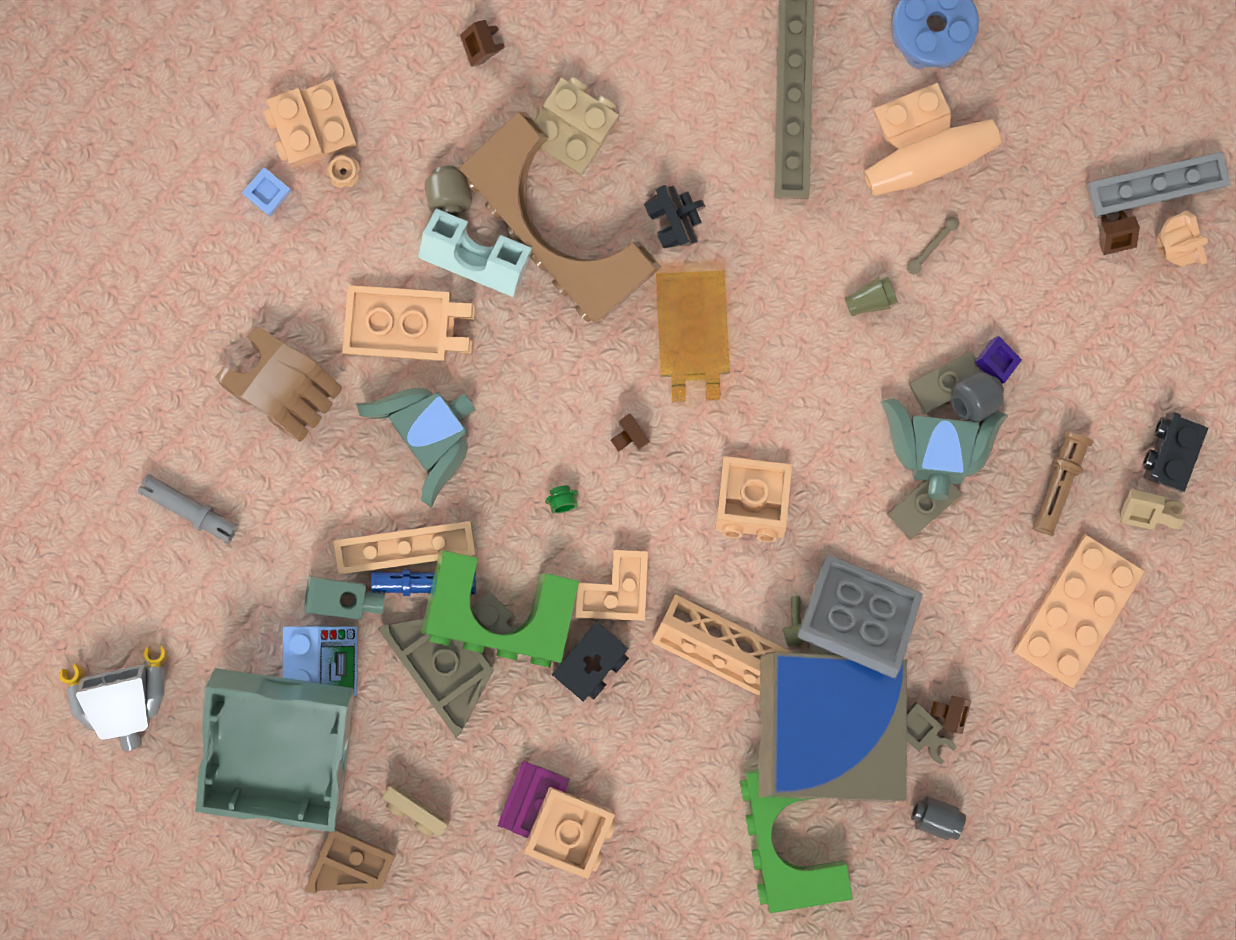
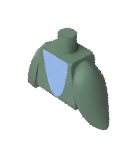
M411 388L372 402L356 403L359 415L370 419L389 418V421L425 471L429 473L422 487L421 501L432 508L437 495L456 473L466 457L468 444L465 436L467 431L460 421L476 410L471 401L463 393L447 404L439 392L433 394L427 389Z
M895 398L880 401L888 419L891 439L898 460L905 468L912 470L914 479L929 481L928 497L935 500L948 499L950 484H962L965 477L977 474L985 466L993 449L998 431L1008 417L1007 414L997 411L984 419L980 427L979 423L950 419L914 415L910 419L906 409Z

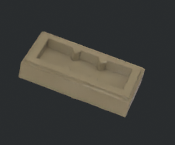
M971 351L909 383L924 414L950 401L953 396L954 386L973 373L981 371L974 363L975 358Z
M924 481L887 515L905 536L911 540L962 495L954 484L949 486L948 499L935 500L928 497L929 481Z

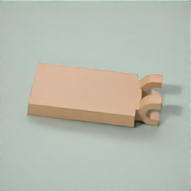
M348 285L342 354L446 362L447 352L472 354L473 340L465 337H453L455 318L475 320L476 306H473L472 303H452V294L450 292Z

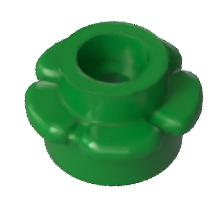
M563 485L550 490L551 496L545 499V503L550 505L551 512L559 514L575 509L578 506L576 498L579 494L577 490H570L568 485Z

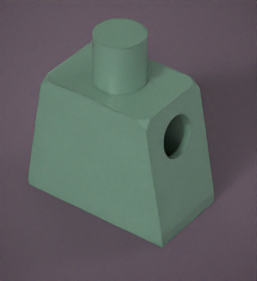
M308 576L303 610L305 613L361 620L362 612L382 615L385 594L366 592V585L363 583ZM343 593L353 594L354 601L350 606L340 604V597Z

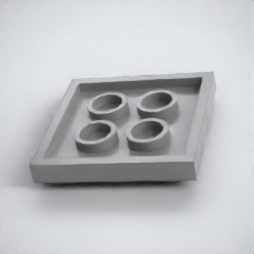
M827 554L822 563L797 637L896 678L902 665L923 594Z

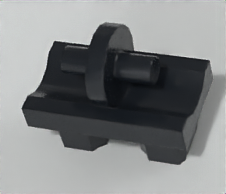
M663 185L655 189L657 194L646 201L644 206L652 220H656L664 215L668 217L671 226L657 232L662 247L669 249L677 246H691L699 242L693 227L702 223L698 211L706 207L704 201L698 200L693 202L689 191L678 195L675 186L667 187Z

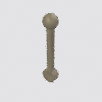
M951 217L947 219L946 227L916 261H911L908 264L907 270L910 274H918L921 271L922 263L950 231L958 229L959 221L957 218Z

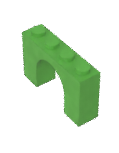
M439 551L421 633L430 634L429 642L449 646L450 639L464 642L463 649L483 653L484 646L498 649L496 656L517 660L518 654L531 656V664L550 667L552 661L562 662L579 584L578 580L540 573L532 610L524 624L506 634H493L477 623L470 608V592L478 558L448 551Z
M759 769L745 771L746 780L740 781L743 801H750L752 814L745 816L749 836L755 835L757 849H752L751 853L754 870H761L763 883L757 884L760 905L767 904L769 913H776L853 900L848 868L844 860L812 866H796L783 860L774 850L771 835L772 827L778 814L792 803L809 799L759 797Z

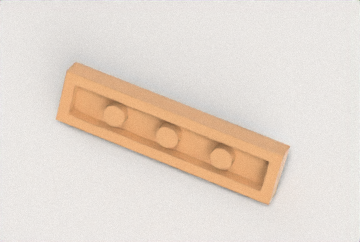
M471 521L333 540L338 575L437 561L439 551H448L466 556L476 555Z

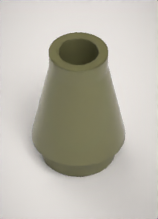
M877 277L858 291L844 297L851 316L891 309L890 305L898 303L889 277L881 280Z

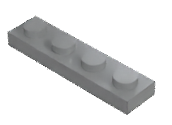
M1218 152L1089 182L1086 186L1093 215L1096 218L1118 213L1119 211L1131 210L1230 186L1231 183L1223 152Z

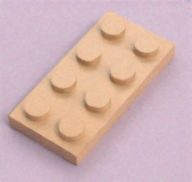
M1083 535L1012 653L1069 688L1074 689L1145 571L1089 536Z

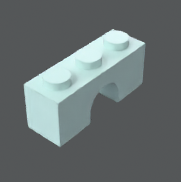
M435 209L423 232L418 258L513 297L525 274L532 248L502 235L499 236L495 246L486 247L479 245L467 234L468 221Z

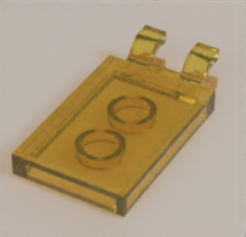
M725 270L656 273L660 377H671L672 402L686 401L685 381L705 380L706 401L720 400V375L730 373Z

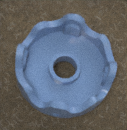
M900 0L892 15L893 42L904 55L906 61L917 69L926 67L944 69L954 65L969 52L979 30V17L973 0ZM931 15L942 17L945 21V29L940 32L930 30L927 26V18Z

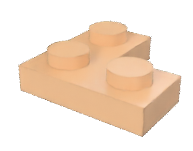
M614 550L612 584L579 583L576 599V618L645 621L648 551Z

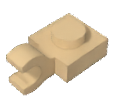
M1131 489L1120 512V523L1154 530L1157 523L1173 529H1181L1185 521V516L1181 515L1185 505L1177 501H1169L1165 504V496Z

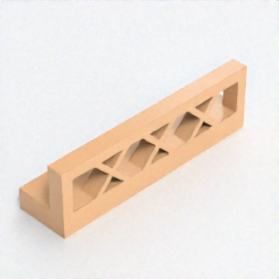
M676 594L652 640V643L760 696V656L772 652L793 653ZM676 608L689 614L692 622L686 623L673 617ZM714 626L720 629L724 637L716 638L710 635L706 627ZM744 641L750 644L754 652L748 654L740 650L737 642Z

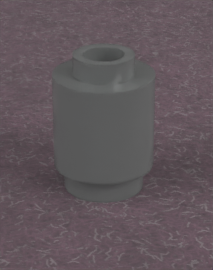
M926 796L923 801L918 800L916 802L911 820L915 821V829L944 840H949L950 838L957 840L964 829L966 814L959 812L958 807Z

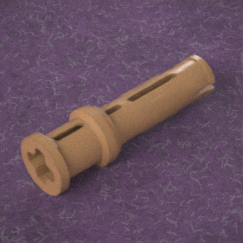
M1070 431L1063 432L1062 436L1065 438L1058 458H1054L1052 462L1053 467L1056 469L1044 497L1035 526H1033V530L1049 536H1054L1056 525L1065 506L1075 476H1079L1082 473L1083 468L1081 464L1088 446H1092L1094 442L1087 437ZM1076 445L1073 457L1069 459L1073 446ZM1066 472L1064 481H1061L1063 473ZM1060 487L1061 489L1057 497L1056 503L1054 505L1052 514L1048 515L1057 489Z

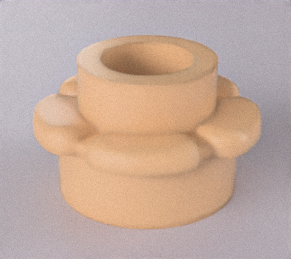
M338 155L327 165V176L331 178L330 182L337 188L351 187L359 180L358 172H360V165L354 158L350 159L348 155ZM341 169H346L347 173L342 175L340 171Z

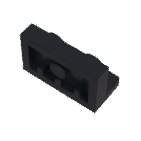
M1176 412L1166 414L1165 418L1161 417L1154 431V436L1158 437L1154 449H1149L1143 460L1142 468L1146 469L1143 478L1173 490L1185 492L1208 427L1181 417V414Z

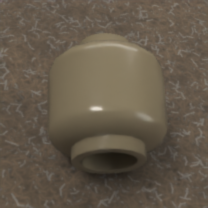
M438 167L432 171L425 181L427 204L432 213H434L435 209H439L459 218L462 216V212L471 206L472 195L467 177L457 167Z

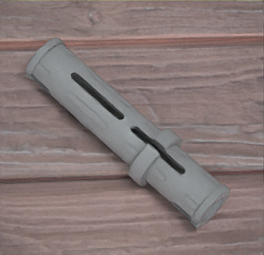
M150 474L142 481L141 484L145 486L139 487L138 493L140 495L146 496L193 523V528L200 531L203 529L226 544H229L235 536L233 531L237 532L239 525L213 512L212 506L199 504Z

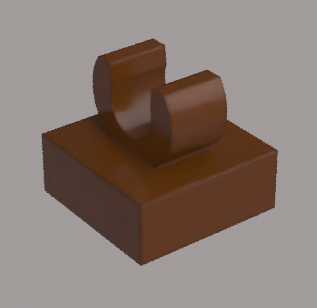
M486 20L472 23L460 34L471 67L484 64L489 58L499 53L505 47L504 43L494 44L492 36L499 29L497 26L488 27Z
M1119 211L1117 221L1109 222L1106 215L1101 217L1099 245L1103 255L1137 248L1140 226L1135 216L1128 218L1124 211Z
M631 413L619 420V424L624 431L611 439L618 452L631 443L634 444L638 451L650 444L649 439Z
M951 696L949 705L934 701L930 715L945 719L944 730L963 734L972 700Z

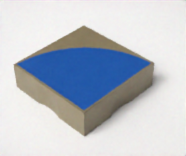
M772 652L760 656V708L763 730L759 746V797L792 799L838 798L844 801L866 802L907 801L906 659H903L899 673L896 678H893L837 655Z

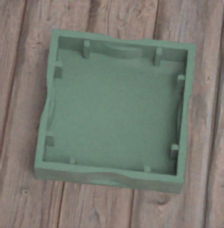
M215 668L205 686L202 722L204 752L198 773L195 812L240 819H267L288 826L334 832L342 811L354 688Z

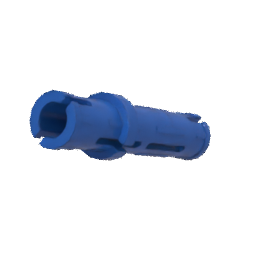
M403 569V572L372 571L371 590L374 593H403V596H410L411 593H430L435 572L419 573L411 572V569ZM476 572L470 594H476Z

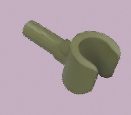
M800 596L791 597L793 626L783 628L788 646L803 642L802 639L797 637L801 626Z

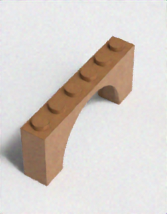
M517 112L459 169L467 177L469 188L475 193L479 191L487 200L485 206L489 212L497 219L502 217L510 226L507 229L510 236L516 242L524 243L532 248L530 258L541 270L547 269L555 278L552 282L558 291L564 296L569 294L578 304L575 306L578 314L587 322L591 320L594 324L602 322L661 268V265L640 241L632 242L625 249L610 257L588 260L562 253L541 236L529 214L526 200V183L532 161L549 137L527 112Z

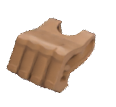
M255 326L247 337L253 347L260 352L261 359L258 366L251 372L239 373L225 366L222 367L215 378L224 389L247 405L254 406L266 414L269 421L277 429L290 438L301 442L309 432L305 426L315 428L319 424L322 417L316 412L319 411L325 414L330 410L333 402L328 397L335 398L343 387L316 362L283 343L264 329Z

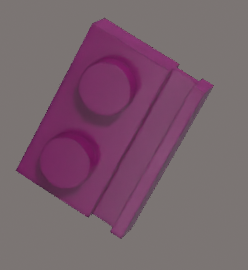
M523 760L497 826L528 838L549 787L565 792L570 778Z

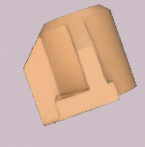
M1184 211L1181 214L1168 218L1156 238L1161 256L1180 267L1195 262L1200 265L1206 264L1207 259L1203 245L1208 243V239L1200 235L1196 215L1189 211Z

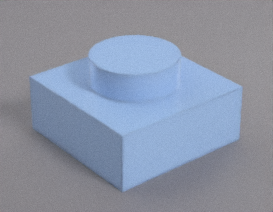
M263 167L242 194L271 217L292 190Z

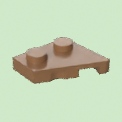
M335 829L334 832H329L304 891L311 893L326 890L381 889L396 854L339 829Z

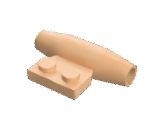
M935 83L874 108V115L886 142L897 149V151L867 168L863 173L872 196L913 188L966 167L1002 144L1001 136L993 119L950 128L951 111L938 83Z

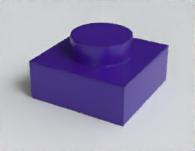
M997 336L990 340L974 363L983 372L997 377L1003 384L1008 380L1022 359L1000 336Z

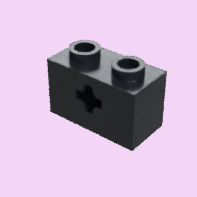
M596 621L552 673V676L583 702L588 696L594 700L607 685L602 679L610 670L617 673L629 659L624 654L629 648ZM598 654L601 657L599 661L602 667L601 670L592 669L590 672L585 670L587 662L584 658L587 655L593 658Z

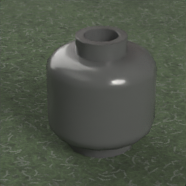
M978 371L954 386L951 398L952 407L960 418L976 423L980 422L1001 409L1004 402V387L997 377Z

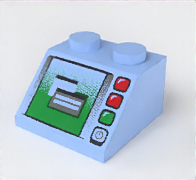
M358 626L283 627V678L354 688L353 696H357Z

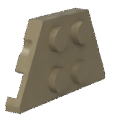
M424 619L383 625L378 628L455 737L460 735L494 671L484 655L480 652L463 649L464 642L450 639L449 646L429 642L430 634L421 633Z

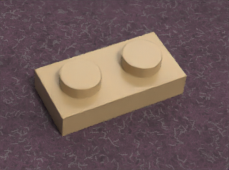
M394 783L390 785L382 797L388 802L386 804L387 809L402 818L405 814L417 821L414 826L429 837H432L433 834L440 837L450 823L449 820Z

